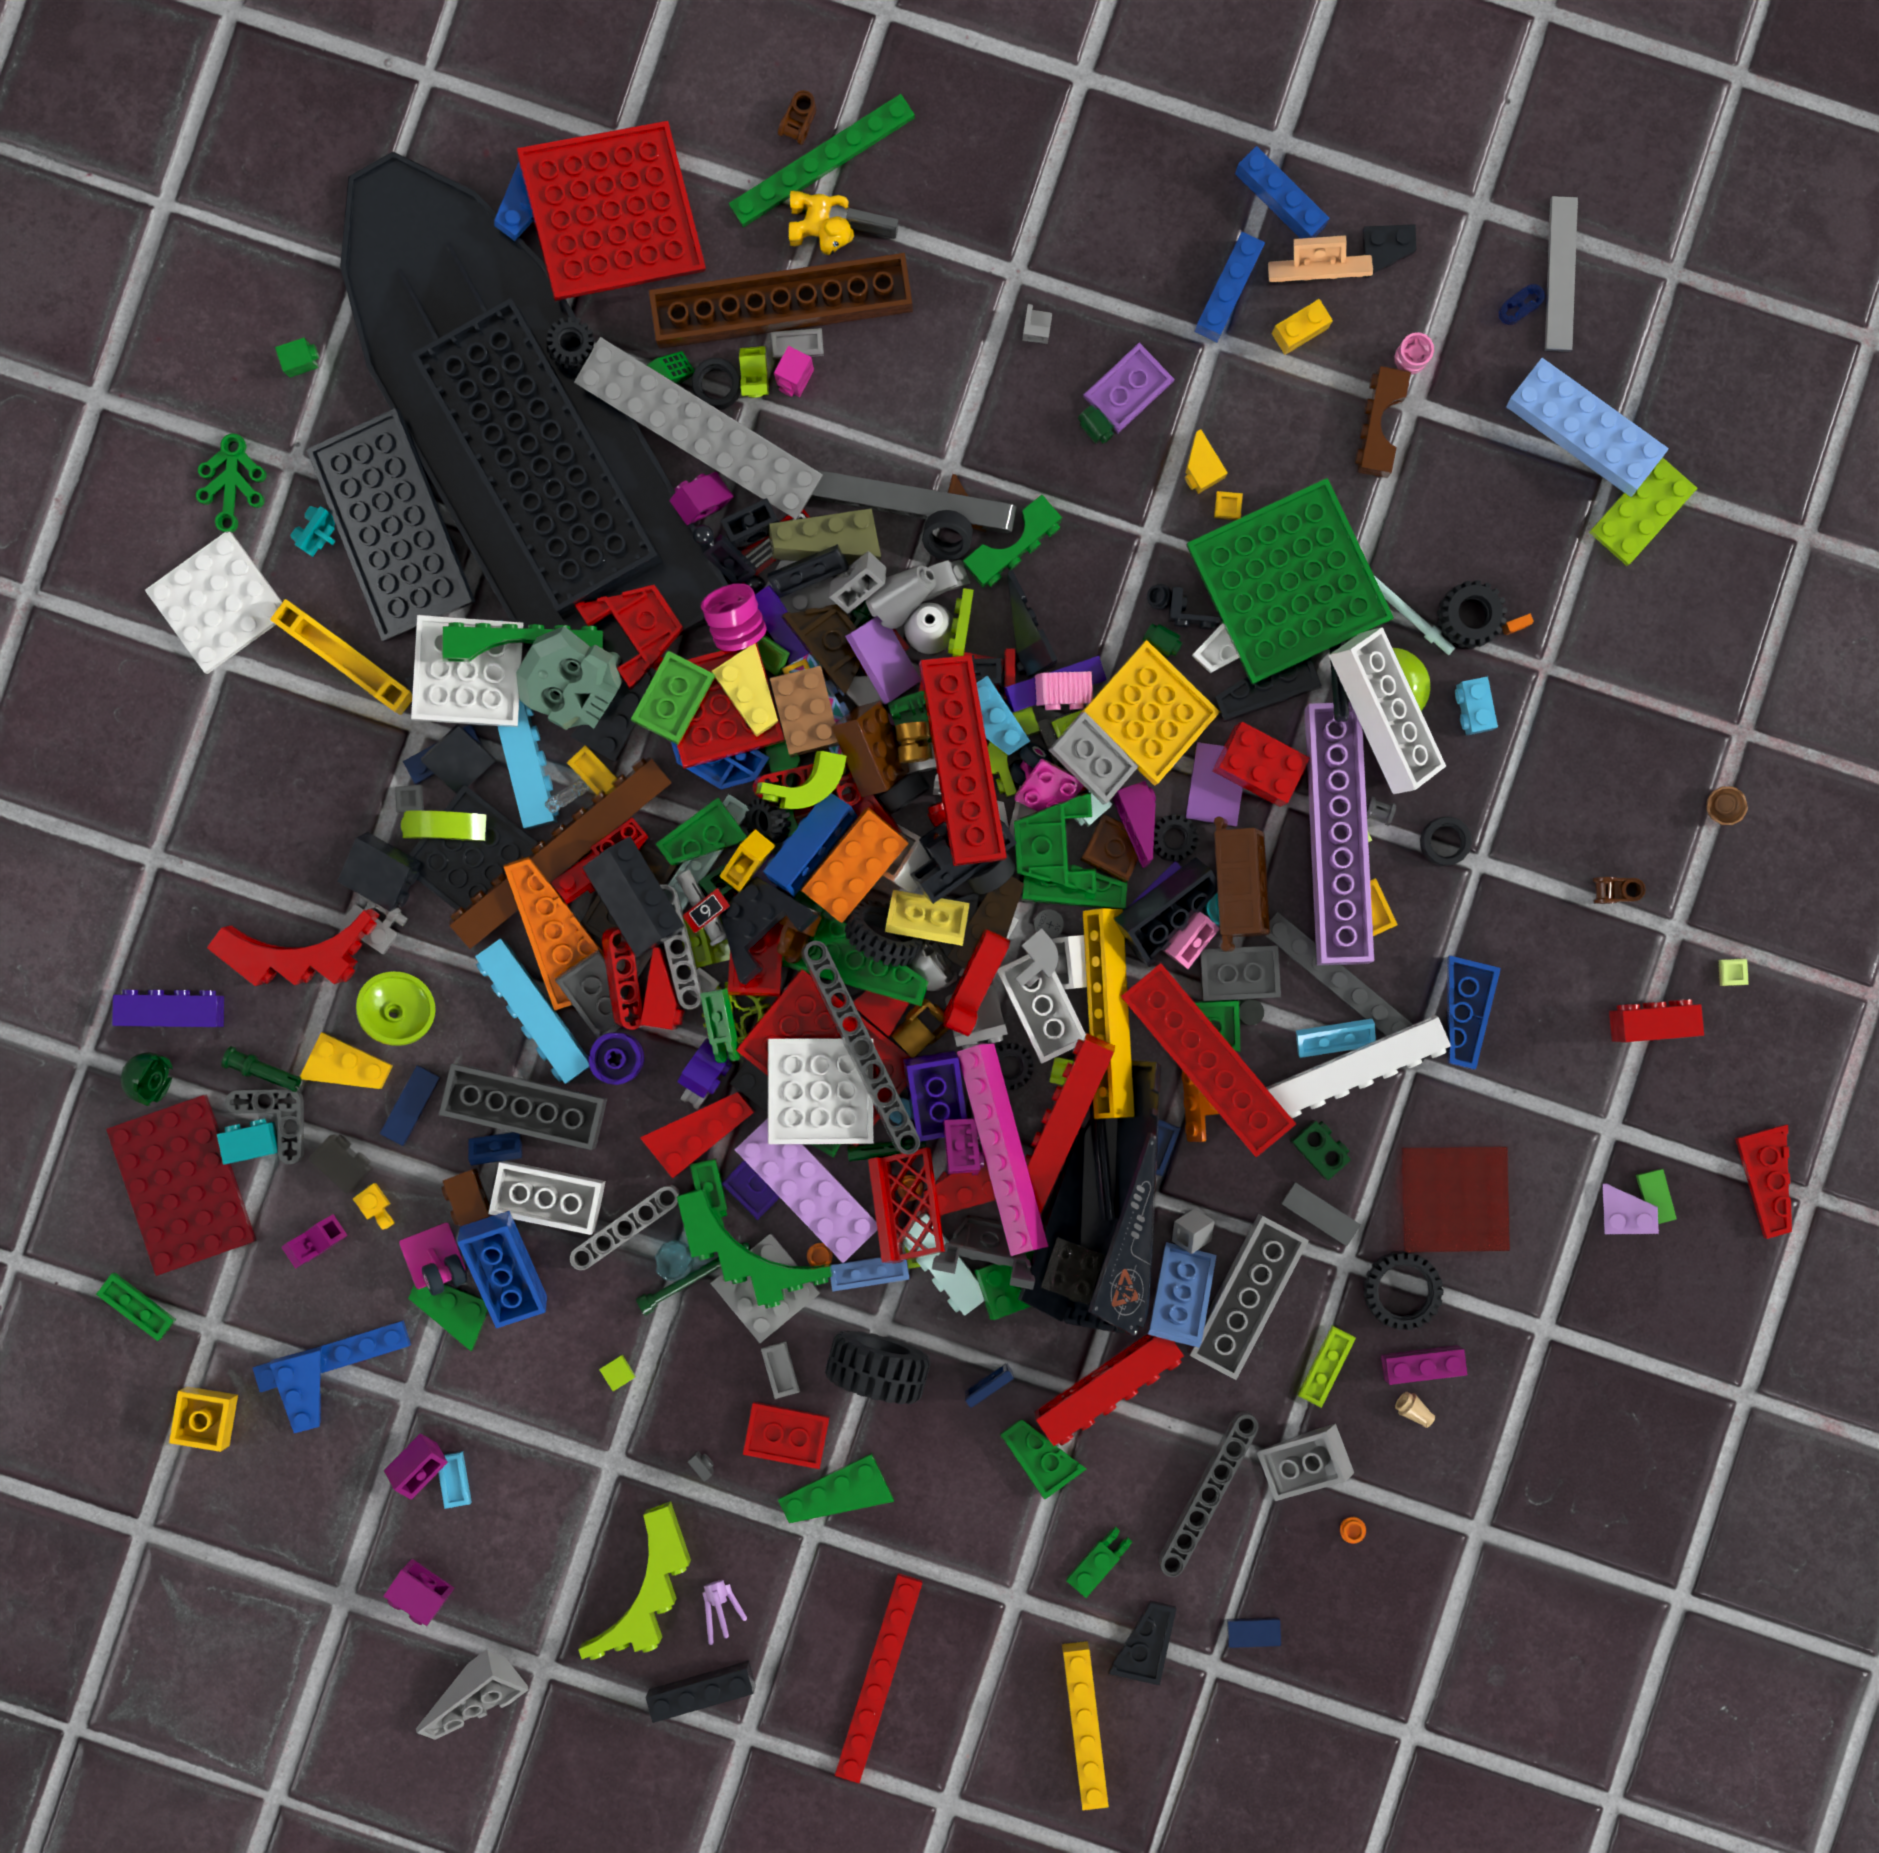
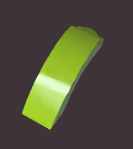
M1031 706L1013 713L1028 737L1039 733L1040 730ZM989 741L988 752L993 776L999 775V778L995 779L999 793H1005L1006 798L1015 796L1017 792L1008 768V755Z
M817 751L812 773L803 784L790 788L760 782L757 784L756 793L763 794V800L778 802V798H781L780 809H800L815 805L829 796L838 785L844 771L847 756Z
M406 811L401 820L402 838L485 841V814L446 811Z

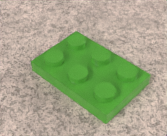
M668 651L635 710L631 721L679 745L712 684L715 674Z

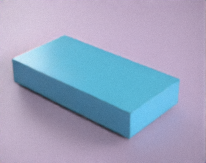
M463 1451L444 1454L448 1463L438 1472L444 1509L471 1504Z

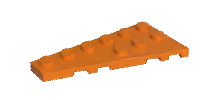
M529 857L505 864L504 869L554 1011L573 1005L556 983L555 978L596 950H599L603 957L604 952Z

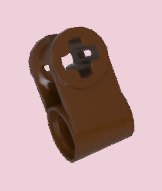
M801 90L794 94L778 128L779 136L785 135L797 140L799 145H803L817 110L814 97L809 91ZM803 101L811 104L807 110H800L798 105Z
M1593 878V882L1596 883V899L1593 900V904L1633 902L1640 900L1645 895V884L1637 878ZM1629 883L1636 887L1637 892L1634 897H1630L1626 893V886Z

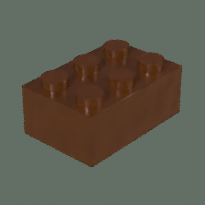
M881 700L855 707L831 726L843 755L847 756L846 762L861 797L888 791L909 772L908 763H900L899 741H897V735L893 731L888 713L884 709Z

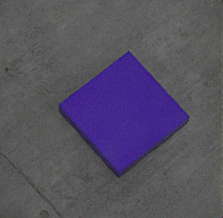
M745 1160L722 1182V1185L757 1220L780 1198Z

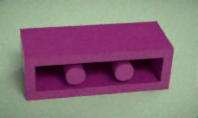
M1459 1345L1381 1354L1384 1381L1389 1385L1467 1375L1465 1351Z

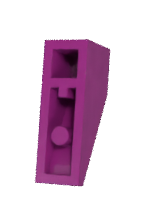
M1142 781L1118 790L1112 799L1142 868H1144L1153 860L1156 797L1153 789L1147 786L1146 781Z

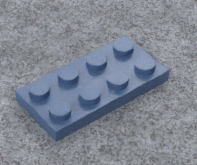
M1166 1242L1148 1335L1200 1348L1216 1255L1198 1250L1190 1254L1180 1246Z

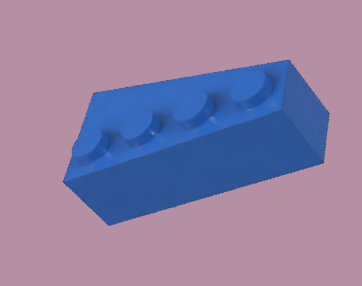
M1450 955L1447 957V1033L1451 1045L1448 1047V1064L1476 1070L1501 968Z

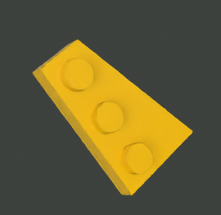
M321 1032L300 1077L303 1080L382 1089L393 1065L327 1033Z

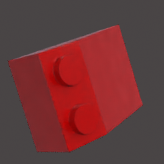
M654 947L641 1025L676 1030L678 1025L683 1024L684 1010L681 1009L665 950Z

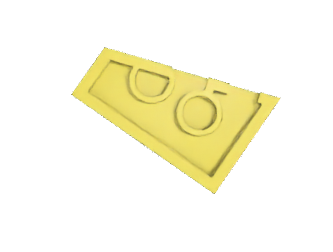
M756 644L749 646L712 670V673L715 674V679L756 737L778 723Z

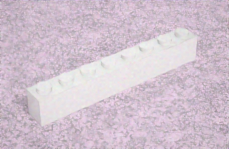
M1435 1015L1266 1088L1289 1116L1294 1118L1302 1114L1301 1109L1308 1106L1311 1109H1315L1326 1104L1325 1099L1334 1096L1335 1099L1348 1095L1350 1093L1349 1089L1359 1086V1089L1370 1086L1374 1083V1078L1383 1076L1384 1079L1398 1073L1397 1069L1405 1065H1407V1068L1417 1066L1422 1063L1421 1059L1431 1055L1432 1058L1443 1055L1446 1053L1445 1048L1451 1045L1439 1017Z

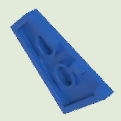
M322 1346L273 1359L269 1364L294 1433L319 1427L321 1423L320 1379Z

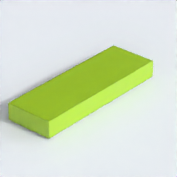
M1331 1325L1297 1394L1299 1397L1322 1408L1356 1337Z

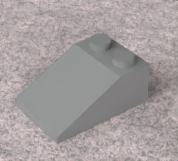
M1336 1424L1306 1432L1257 1451L1275 1501L1343 1483L1354 1474Z

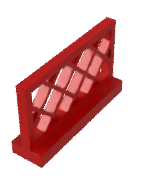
M922 1148L913 1154L901 1153L884 1158L868 1159L882 1263L896 1264L908 1259L945 1252L931 1149ZM923 1155L924 1166L918 1172L911 1165L917 1156ZM898 1161L904 1166L898 1177L892 1174L891 1162ZM908 1170L917 1176L911 1187L902 1182ZM921 1181H924L928 1188L924 1198L915 1192ZM899 1185L907 1191L901 1203L895 1199V1191ZM912 1196L920 1201L914 1213L905 1207ZM925 1206L931 1210L932 1216L927 1224L919 1218ZM902 1211L911 1217L904 1229L898 1222ZM915 1222L924 1227L918 1239L909 1233ZM930 1232L934 1235L936 1247L928 1249L922 1242ZM907 1237L915 1244L909 1253L903 1254L902 1243Z

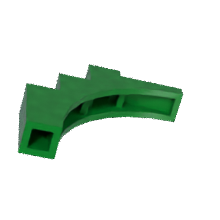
M705 1188L682 1193L677 1196L691 1257L698 1256L699 1260H705L714 1257V1252H718L725 1282L732 1281V1284H738L747 1281V1276H751L758 1306L765 1305L766 1309L779 1306L780 1301L785 1298L783 1289L787 1288L788 1292L802 1289L805 1283L813 1282V1285H820L829 1282L828 1278L832 1277L831 1264L790 1266L770 1261L748 1250L736 1241L722 1226L711 1208Z

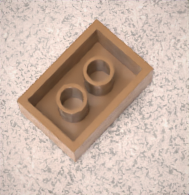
M821 666L770 678L790 757L839 745L831 727L835 724Z

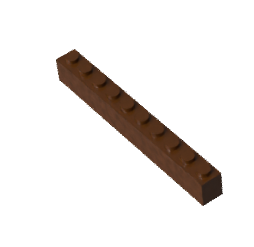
M642 757L631 766L633 771L627 776L624 774L618 776L611 783L613 787L606 793L603 790L591 799L593 804L587 809L584 807L578 809L572 814L573 820L566 826L563 823L551 832L553 837L546 842L541 840L531 848L533 853L528 857L549 883L590 851V847L618 828L671 784V781L650 757L646 760ZM503 873L491 881L492 887L485 893L483 890L477 892L470 899L472 903L464 909L461 906L450 915L452 920L449 921V926L469 949L518 910L507 875L504 876Z

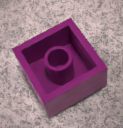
M411 1559L399 1572L383 1597L388 1599L387 1603L394 1609H402L408 1613L409 1618L414 1623L427 1626L437 1615L455 1588L414 1559Z

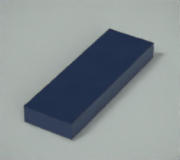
M417 1065L380 1134L404 1146L441 1077Z

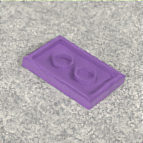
M1139 342L1083 394V397L1090 405H1094L1096 409L1100 408L1115 426L1114 430L1119 433L1169 387L1175 379Z
M876 616L845 637L883 703L886 704L920 682L921 679L893 630L881 625L880 623L883 621Z
M1197 742L1185 818L1214 823V819L1220 816L1228 821L1227 826L1236 827L1243 787L1212 772L1224 746Z

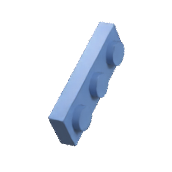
M881 1257L831 1264L833 1272L832 1277H830L832 1292L910 1279L907 1260L892 1264L882 1263Z

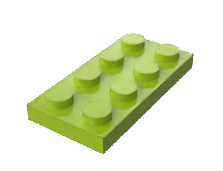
M1662 457L1634 495L1630 497L1623 493L1589 533L1628 566L1698 488Z

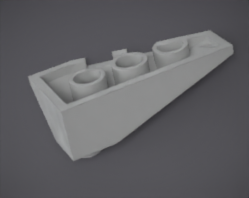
M486 1649L466 1665L418 1725L416 1732L436 1740L463 1727L464 1721L477 1716L480 1719L486 1716V1710L499 1705L503 1708L528 1691V1686L505 1656Z

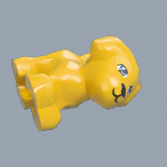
M791 191V213L799 214L804 208L807 212L803 221L789 222L790 246L802 245L803 239L807 236L819 237L822 253L833 255L839 248L850 243L854 238V232L847 219L840 216L829 218L832 206L840 205L846 209L849 204L848 199L841 195L829 197L824 194L809 195L800 191Z

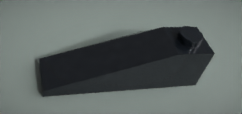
M1013 570L1007 573L1016 657L1018 659L1015 661V665L1019 674H1025L1028 680L1037 674L1055 667L1057 658L1044 630H1038L1037 626L1039 624L1036 615L1031 607H1027L1026 603L1028 601Z

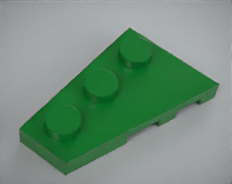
M444 1283V1292L435 1296L431 1295L427 1286L416 1289L414 1285L408 1299L467 1349L472 1351L488 1313L483 1298Z
M1019 1419L999 1434L1044 1500L1086 1470L1084 1466L1056 1445L1053 1446L1046 1437L1022 1419Z

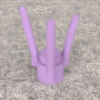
M724 1580L714 1581L705 1585V1592L702 1593L705 1601L707 1635L710 1645L713 1644L711 1604L716 1607L724 1638L729 1637L721 1606L722 1603L727 1601L726 1596L730 1599L743 1621L747 1620L743 1609L732 1593L730 1584L725 1585Z

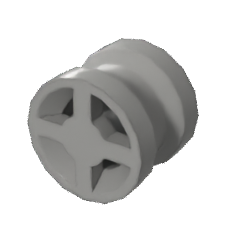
M686 1088L681 1100L684 1102L689 1101L696 1110H699L710 1093L708 1092L703 1099Z

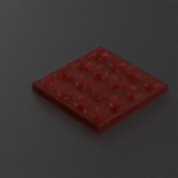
M1506 1146L1402 1148L1404 1252L1510 1251L1508 1149Z

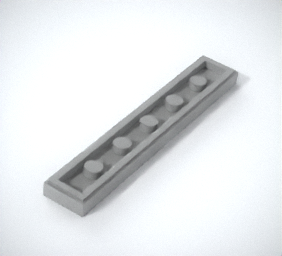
M1552 196L1550 199L1545 351H1572L1578 197Z

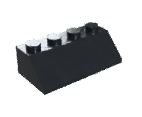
M631 836L607 848L583 866L582 869L635 957L644 954L682 932L684 924Z

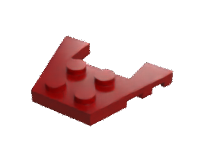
M655 585L622 592L621 595L608 598L607 596L597 598L596 601L580 602L575 605L587 626H591L607 615L612 614L639 655L617 668L630 690L636 686L683 630V626Z

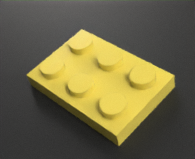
M893 890L885 932L963 946L970 903L941 898L932 904L924 895Z

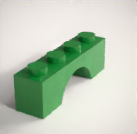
M1042 494L1022 511L1024 532L1017 543L1005 549H993L982 544L963 560L964 567L982 588L986 585L990 587L995 585L1002 578L1000 574L1005 569L1012 570L1022 561L1020 557L1028 551L1031 554L1041 545L1039 541L1044 536L1048 535V537H1051L1061 528L1059 524L1062 517Z

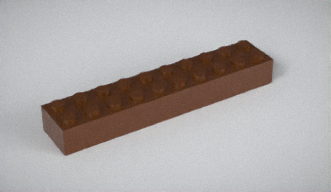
M905 253L649 290L655 337L659 349L913 312Z

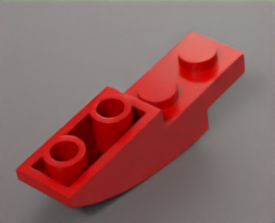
M630 818L590 847L592 853L550 882L567 905L584 892L588 891L591 894L595 891L582 869L583 866L607 848L631 836L638 850L643 845L648 836L633 818Z

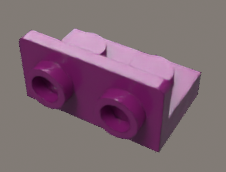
M975 1118L944 1120L948 1174L972 1173V1176L978 1175L981 1170L980 1168L984 1167L983 1152H979L978 1142L981 1141Z

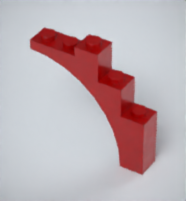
M372 908L363 910L350 926L333 938L307 947H283L266 944L247 936L230 925L219 930L207 949L254 986L268 984L277 972L293 985L304 982L308 983L316 971L333 984L343 981L347 982L355 973L353 967L358 962L350 954L353 956L361 948V939L365 934L369 935L377 926L375 921L380 914Z

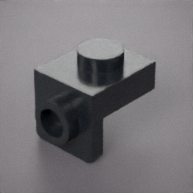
M972 655L976 683L988 676L994 686H1002L1001 658L975 659V656Z

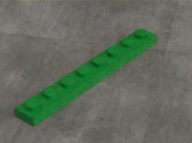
M899 94L729 203L731 210L742 227L747 226L789 199L791 191H802L915 119V114L902 94Z

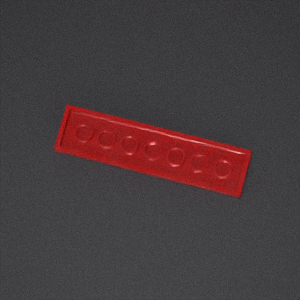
M972 655L921 660L919 667L953 866L1005 860L1007 856Z
M1161 963L1121 996L1255 1157L1259 1156L1296 1125L1294 1120Z

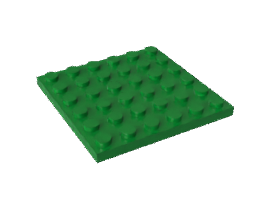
M1328 478L1186 544L1252 685L1394 618Z

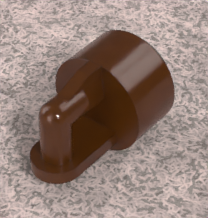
M812 910L819 917L803 932L795 928L787 915L778 922V924L783 926L777 946V952L783 955L787 962L795 964L801 960L804 945L808 943L810 937H815L822 917L819 912Z

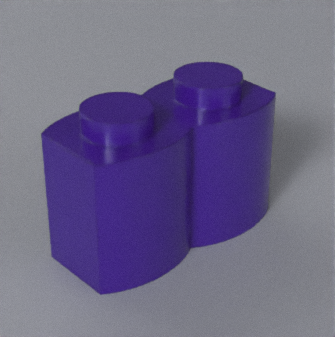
M706 1038L681 1073L677 1082L703 1099L708 1092L713 1095L721 1082L718 1080L719 1076L723 1075L725 1077L733 1065L730 1062L728 1052L726 1051L727 1059L724 1063L716 1062L712 1044H710L709 1038Z

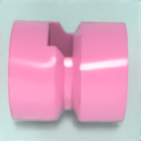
M1419 332L1406 336L1395 352L1394 359L1397 368L1409 371L1411 374L1421 372L1433 357L1434 344L1431 338Z

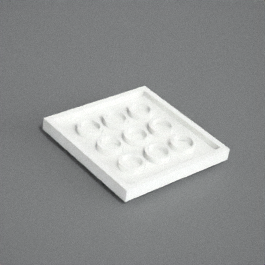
M224 532L145 589L151 600L206 674H209L274 627L276 624L270 619L282 604L280 598L231 532Z
M417 615L411 720L518 727L519 692L516 672L521 665L522 643L506 644L492 648L480 654L471 662H443V626H448L450 622L464 623V627H475L476 623H489L491 628H502V624H516L518 628H523V623Z
M768 1039V1144L873 1143V1102L842 1039ZM859 1040L855 1043L854 1050L858 1055H863L867 1051V1045L863 1040ZM873 1064L868 1065L866 1068V1075L870 1079H873Z

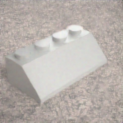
M1027 954L998 968L997 974L1040 1063H1044L1073 1049L1078 1039L1083 1040L1086 1034L1055 971L1048 978L1041 970L1038 973L1041 978L1030 987L1027 984L1021 987L1015 980L1018 975L1034 963Z

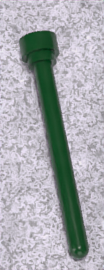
M742 1243L744 1247L750 1250V1245L748 1243ZM719 1257L653 1295L651 1293L648 1295L644 1293L637 1297L636 1302L644 1316L655 1311L654 1308L658 1307V1303L721 1268Z

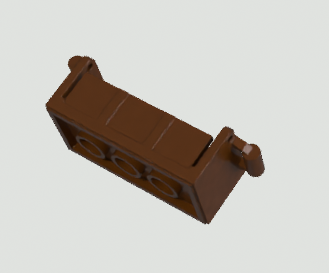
M1218 816L1214 819V824L1216 825L1214 834L1219 924L1223 941L1221 949L1226 952H1232L1235 949L1233 937L1269 935L1270 933L1265 835L1256 828L1226 830L1228 821Z

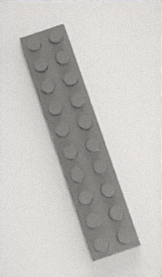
M601 337L574 381L577 385L762 499L767 498L770 504L796 520L823 477V474Z

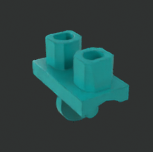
M309 506L305 512V518L310 522L305 529L299 526L296 527L290 535L296 542L294 545L312 557L318 549H322L326 541L331 545L335 543V540L330 537L335 529L333 527L335 521L332 514L321 506L319 508Z

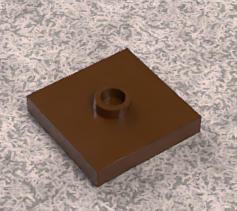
M1103 814L1080 860L1127 883L1139 858L1124 824Z

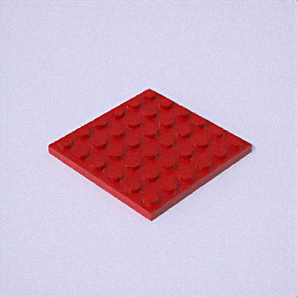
M668 121L517 148V155L554 301L705 272L706 267Z

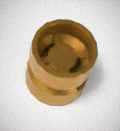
M910 722L896 725L897 741L902 744L898 747L900 763H914L933 759L932 745L927 742L931 737L929 722Z

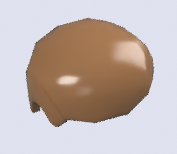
M1722 786L1712 791L1706 802L1708 815L1720 825H1734L1740 822L1748 810L1745 795L1733 786Z

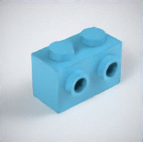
M1488 677L1462 681L1457 684L1455 697L1457 704H1460L1462 713L1460 715V722L1466 736L1498 728Z

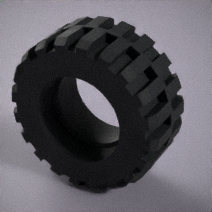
M848 1330L847 1332L841 1331L834 1337L825 1373L828 1380L834 1383V1385L857 1395L888 1403L913 1404L922 1397L931 1363L927 1354H924L922 1350L916 1349L912 1345L873 1333Z

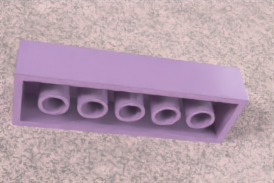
M768 1118L735 1149L842 1263L877 1231L876 1220L803 1144H768Z

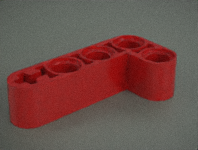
M845 762L846 774L841 777L832 794L853 806L858 803L861 795L848 764ZM814 763L759 776L754 780L753 791L758 797H763V794L756 793L757 784L760 782L773 783L778 781L779 786L789 787L786 784V777L790 773L794 774L797 778L795 787L800 786L810 777ZM845 787L852 791V798L848 802L842 798V790Z
M612 927L603 933L602 945L613 1018L617 1025L634 1030L641 1026L643 1013L635 956L618 927ZM619 933L621 942L615 947L612 943L613 937ZM623 959L625 967L621 972H618L616 965L619 960ZM624 985H627L629 988L628 995L622 998L620 990ZM629 1012L632 1013V1017L625 1021V1017L629 1016Z
M988 929L983 932L943 1015L945 1027L967 1037L971 1034L977 1021V1011L1009 948L1010 939Z

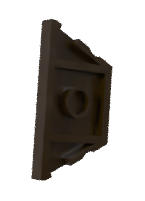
M837 604L828 605L820 609L810 608L801 612L784 613L781 618L816 663L821 666L823 672L841 695L844 696L861 664L845 637L857 629Z

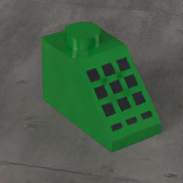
M682 351L657 358L647 364L648 367L677 385L692 377L695 371Z

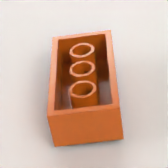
M867 806L802 886L801 891L839 922L843 923L909 844L908 839Z

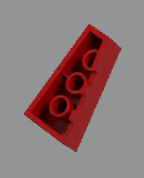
M739 1091L640 1138L670 1176L674 1178L756 1112V1110Z

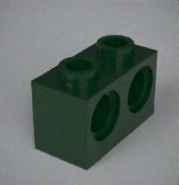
M1312 1120L1290 1142L1319 1174L1329 1181L1351 1160L1347 1155L1350 1151L1340 1140L1335 1142L1329 1136L1332 1131L1323 1121L1318 1123ZM1316 1131L1320 1136V1140L1315 1146H1310L1307 1137L1311 1132ZM1329 1151H1334L1337 1154V1161L1332 1165H1327L1325 1162V1155Z

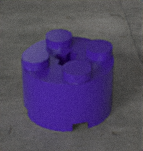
M615 1032L605 1034L599 1037L591 1048L589 1055L590 1069L597 1079L607 1084L619 1085L627 1083L637 1077L644 1066L643 1048L638 1040L627 1033ZM613 1052L622 1055L620 1065L612 1063Z

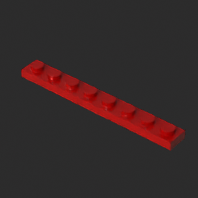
M900 1573L897 1574L835 1771V1776L860 1784L919 1596L922 1580Z

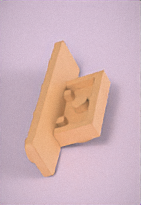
M1346 236L1294 239V260L1268 262L1269 282L1373 275L1372 256L1346 257Z

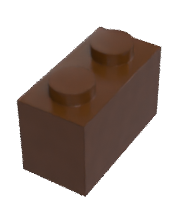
M477 1168L443 1180L442 1193L446 1201L450 1200L453 1208L450 1213L455 1225L460 1227L494 1216L488 1214L490 1203Z

